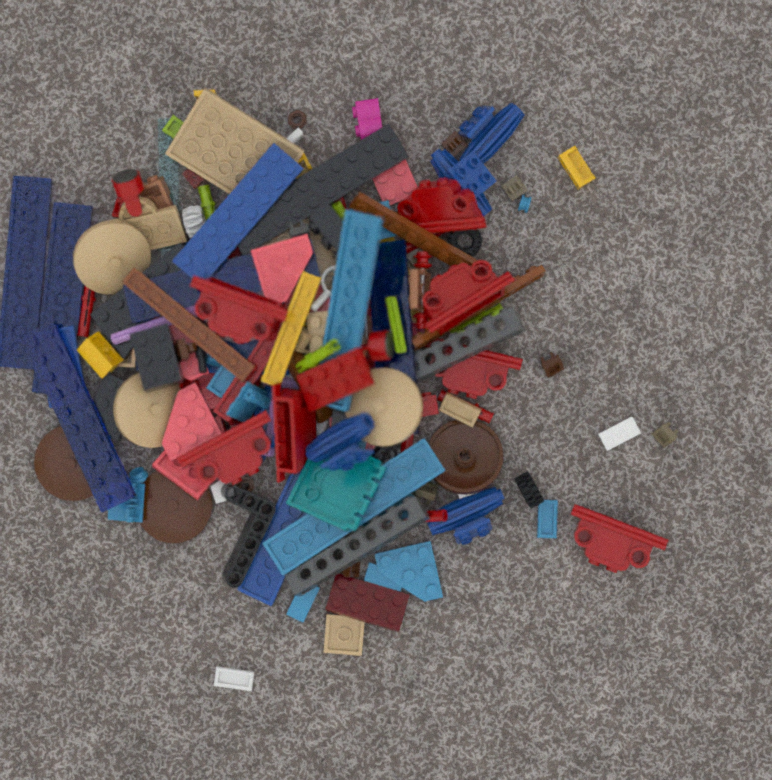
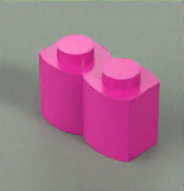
M378 98L356 101L355 106L352 107L353 118H357L358 125L355 126L356 137H360V140L381 129L382 121Z

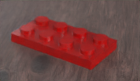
M362 347L353 349L296 376L309 412L316 411L375 385Z

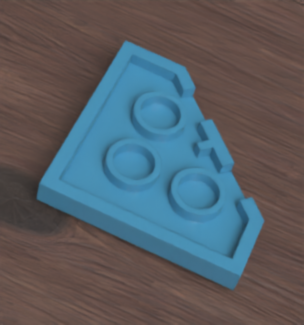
M431 541L374 553L378 572L424 602L443 597Z

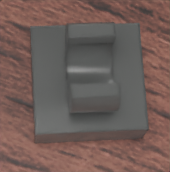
M300 220V226L295 228L293 223H290V239L308 234L309 240H311L308 224L304 225V221Z

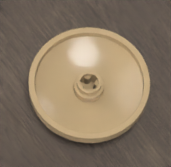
M116 220L104 221L86 230L77 241L73 253L74 268L81 282L97 293L108 295L116 294L126 286L122 281L134 267L142 273L150 266L151 262L150 246L142 232L127 222Z
M391 368L370 370L375 385L352 394L350 411H346V417L349 418L363 412L372 416L375 427L362 439L363 441L376 446L399 444L410 437L419 425L423 411L421 393L415 382L398 370Z
M139 372L126 379L118 389L113 405L115 423L121 434L131 443L141 447L156 448L163 446L162 441L177 393L180 391L179 384L147 393L143 389Z

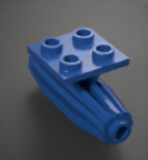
M509 103L494 116L492 114L495 110L493 106H478L472 112V118L469 121H464L459 127L460 131L458 134L461 137L472 139L459 160L461 161L474 151L483 164L487 162L512 136L525 114L513 103Z
M440 148L430 155L433 158L430 162L439 179L446 177L448 180H457L461 190H471L476 197L478 209L482 212V216H485L492 210L483 192L497 181L474 151L461 161L455 159L447 150L441 151Z
M363 412L346 418L325 430L307 446V458L315 463L332 458L320 465L321 469H330V471L338 469L348 471L353 469V465L356 463L367 461L368 457L374 454V451L361 449L357 443L374 429L375 422L372 416Z
M491 487L443 505L437 510L445 509L447 511V521L427 522L432 535L455 530L454 537L458 545L461 543L466 545L472 542L474 537L488 535L493 528L490 519H486L484 516L503 504L504 495L501 489L497 490L496 487Z

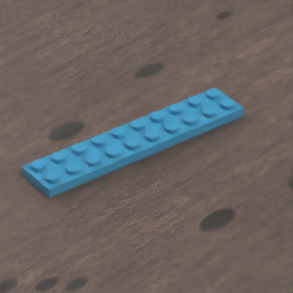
M345 210L322 345L324 346L331 339H336L338 343L334 347L340 344V349L323 359L319 365L361 347L383 221L382 217ZM352 395L327 406L345 412L350 411Z
M425 438L382 465L386 467V470L381 480L375 478L373 480L378 483L373 497L365 496V499L369 500L370 503L364 515L358 513L356 515L361 518L358 527L446 471ZM306 514L262 544L282 576H284L353 530L349 529L346 532Z

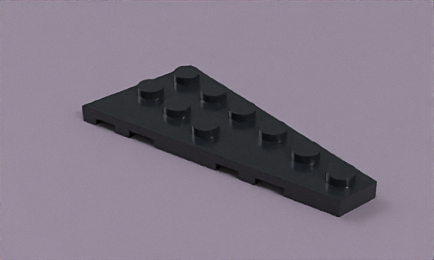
M178 243L142 272L167 294H170L174 284L184 273L182 269L172 262L184 248L181 243ZM125 286L90 315L123 359L126 360L133 348L131 340L115 345L111 340V334L153 320L157 311Z

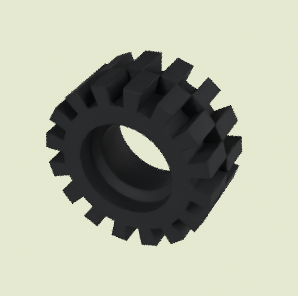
M477 229L450 231L447 239L449 244L471 257L478 253L482 245L481 233ZM461 234H468L472 238V245L469 248H461L458 245L457 239Z
M528 471L514 478L530 509L544 502L538 487Z

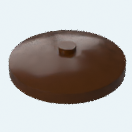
M459 420L450 421L441 426L428 443L446 470L435 477L434 480L442 488L452 493L464 495L478 493L488 488L501 472L503 466L502 444L496 433L482 422L476 421L472 428Z
M67 424L51 430L43 437L35 452L34 467L39 482L50 494L67 501H79L91 497L105 485L110 476L112 458L106 441L99 433L80 424Z
M158 471L149 475L146 481L142 483L145 484L143 523L140 522V524L153 538L166 543H182L197 536L208 524L213 507L209 488L199 500H196Z

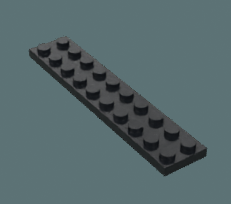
M387 124L295 179L238 245L242 255H247L251 250L259 248L289 230L290 223H293V226L300 223V220L304 221L309 218L312 213L326 202L329 205L409 158L391 126Z

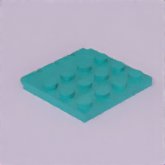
M369 456L367 461L356 463L351 470L343 471L338 469L330 471V469H321L320 465L332 458L317 463L307 459L286 504L346 532L349 529L356 531L361 521V518L356 515L357 513L364 515L370 503L369 500L365 499V496L373 497L378 483L373 480L374 478L381 480L386 467L381 465L382 462Z

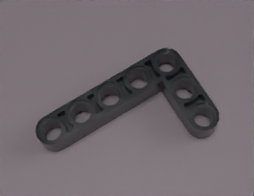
M227 483L221 488L222 497L234 505L251 511L222 574V578L228 586L237 588L243 583L275 514L276 506L269 499L236 484L232 486L231 483ZM234 488L235 494L232 497H228V491ZM252 496L251 503L245 504L246 497ZM268 503V504H269L268 510L265 511V512H262V510H261V509H262V506H263L264 504ZM257 521H261L260 527L258 529H254V523ZM252 538V544L246 547L245 542ZM240 556H244V561L241 564H237V559ZM235 573V580L229 581L230 575Z

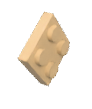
M327 614L323 653L362 656L365 622L338 614Z

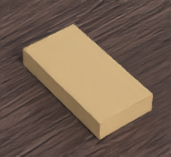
M448 392L439 408V411L472 428L482 410Z

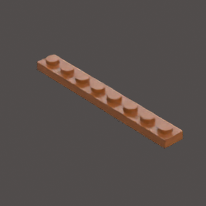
M361 192L350 203L349 208L354 211L382 217V227L450 266L467 263L471 267L475 261H478Z
M541 264L538 267H530L526 270V274L521 277L519 275L513 277L515 281L505 287L504 296L442 335L437 330L433 333L429 331L417 333L412 337L413 340H411L410 346L414 352L537 281L544 276L546 270Z
M135 267L122 281L123 284L242 382L255 368L253 364Z

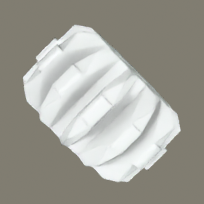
M198 205L183 209L184 227L188 236L192 238L206 222L204 212Z

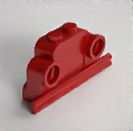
M446 177L431 182L429 179L420 181L419 186L412 191L411 195L402 200L397 207L399 215L430 233L487 227L485 217L482 216V212L478 209L474 193L469 189L461 190L457 180H448Z
M485 260L475 261L471 267L467 263L452 265L444 274H438L432 278L430 291L423 295V310L430 319L424 323L425 327L430 333L437 330L442 335L504 296L505 287L514 282L515 279L509 271L497 277L492 271L491 264Z
M194 275L190 287L201 290L200 298L195 304V313L201 319H209L208 326L217 336H228L239 344H244V342H248L253 338L263 340L273 332L277 319L284 322L287 319L289 310L282 308L283 303L213 277L203 279Z
M437 338L436 340L432 341L431 343H433V342H435V341H438V340H440V341L442 342V341H444V339H439V338ZM431 343L427 344L424 347L430 348ZM449 346L446 348L445 353L447 356L451 355L453 348ZM485 350L434 376L442 377V385L447 388L448 393L458 395L459 392L466 393V397L477 400V396L484 395L488 388L493 391L504 388L507 381L508 368L520 370L523 359ZM434 354L432 355L429 364H433L435 362L436 358Z
M280 382L272 384L276 474L277 483L285 480V472L297 474L302 470L308 459L306 448L317 437L316 411L309 412L302 391L291 388H283L281 391Z
M264 411L178 456L177 460L181 468L193 462L197 475L203 482L210 483L218 477L222 483L227 484L231 482L233 486L242 481L241 477L248 473L249 476H252L260 471L259 467L263 464L262 455L266 454L271 447V440L263 425L272 420L267 411Z
M574 504L570 514L579 518L573 536L575 542L579 546L584 547L583 552L589 558L588 563L599 566L600 563L607 566V570L617 573L618 570L625 571L630 564L635 568L645 567L650 561V553L653 546L665 551L668 539Z

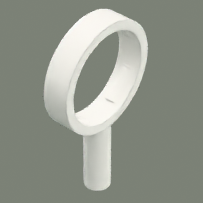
M336 265L326 269L322 275L321 286L324 292L312 303L311 310L314 312L331 297V292L325 286V277L330 272L335 271Z

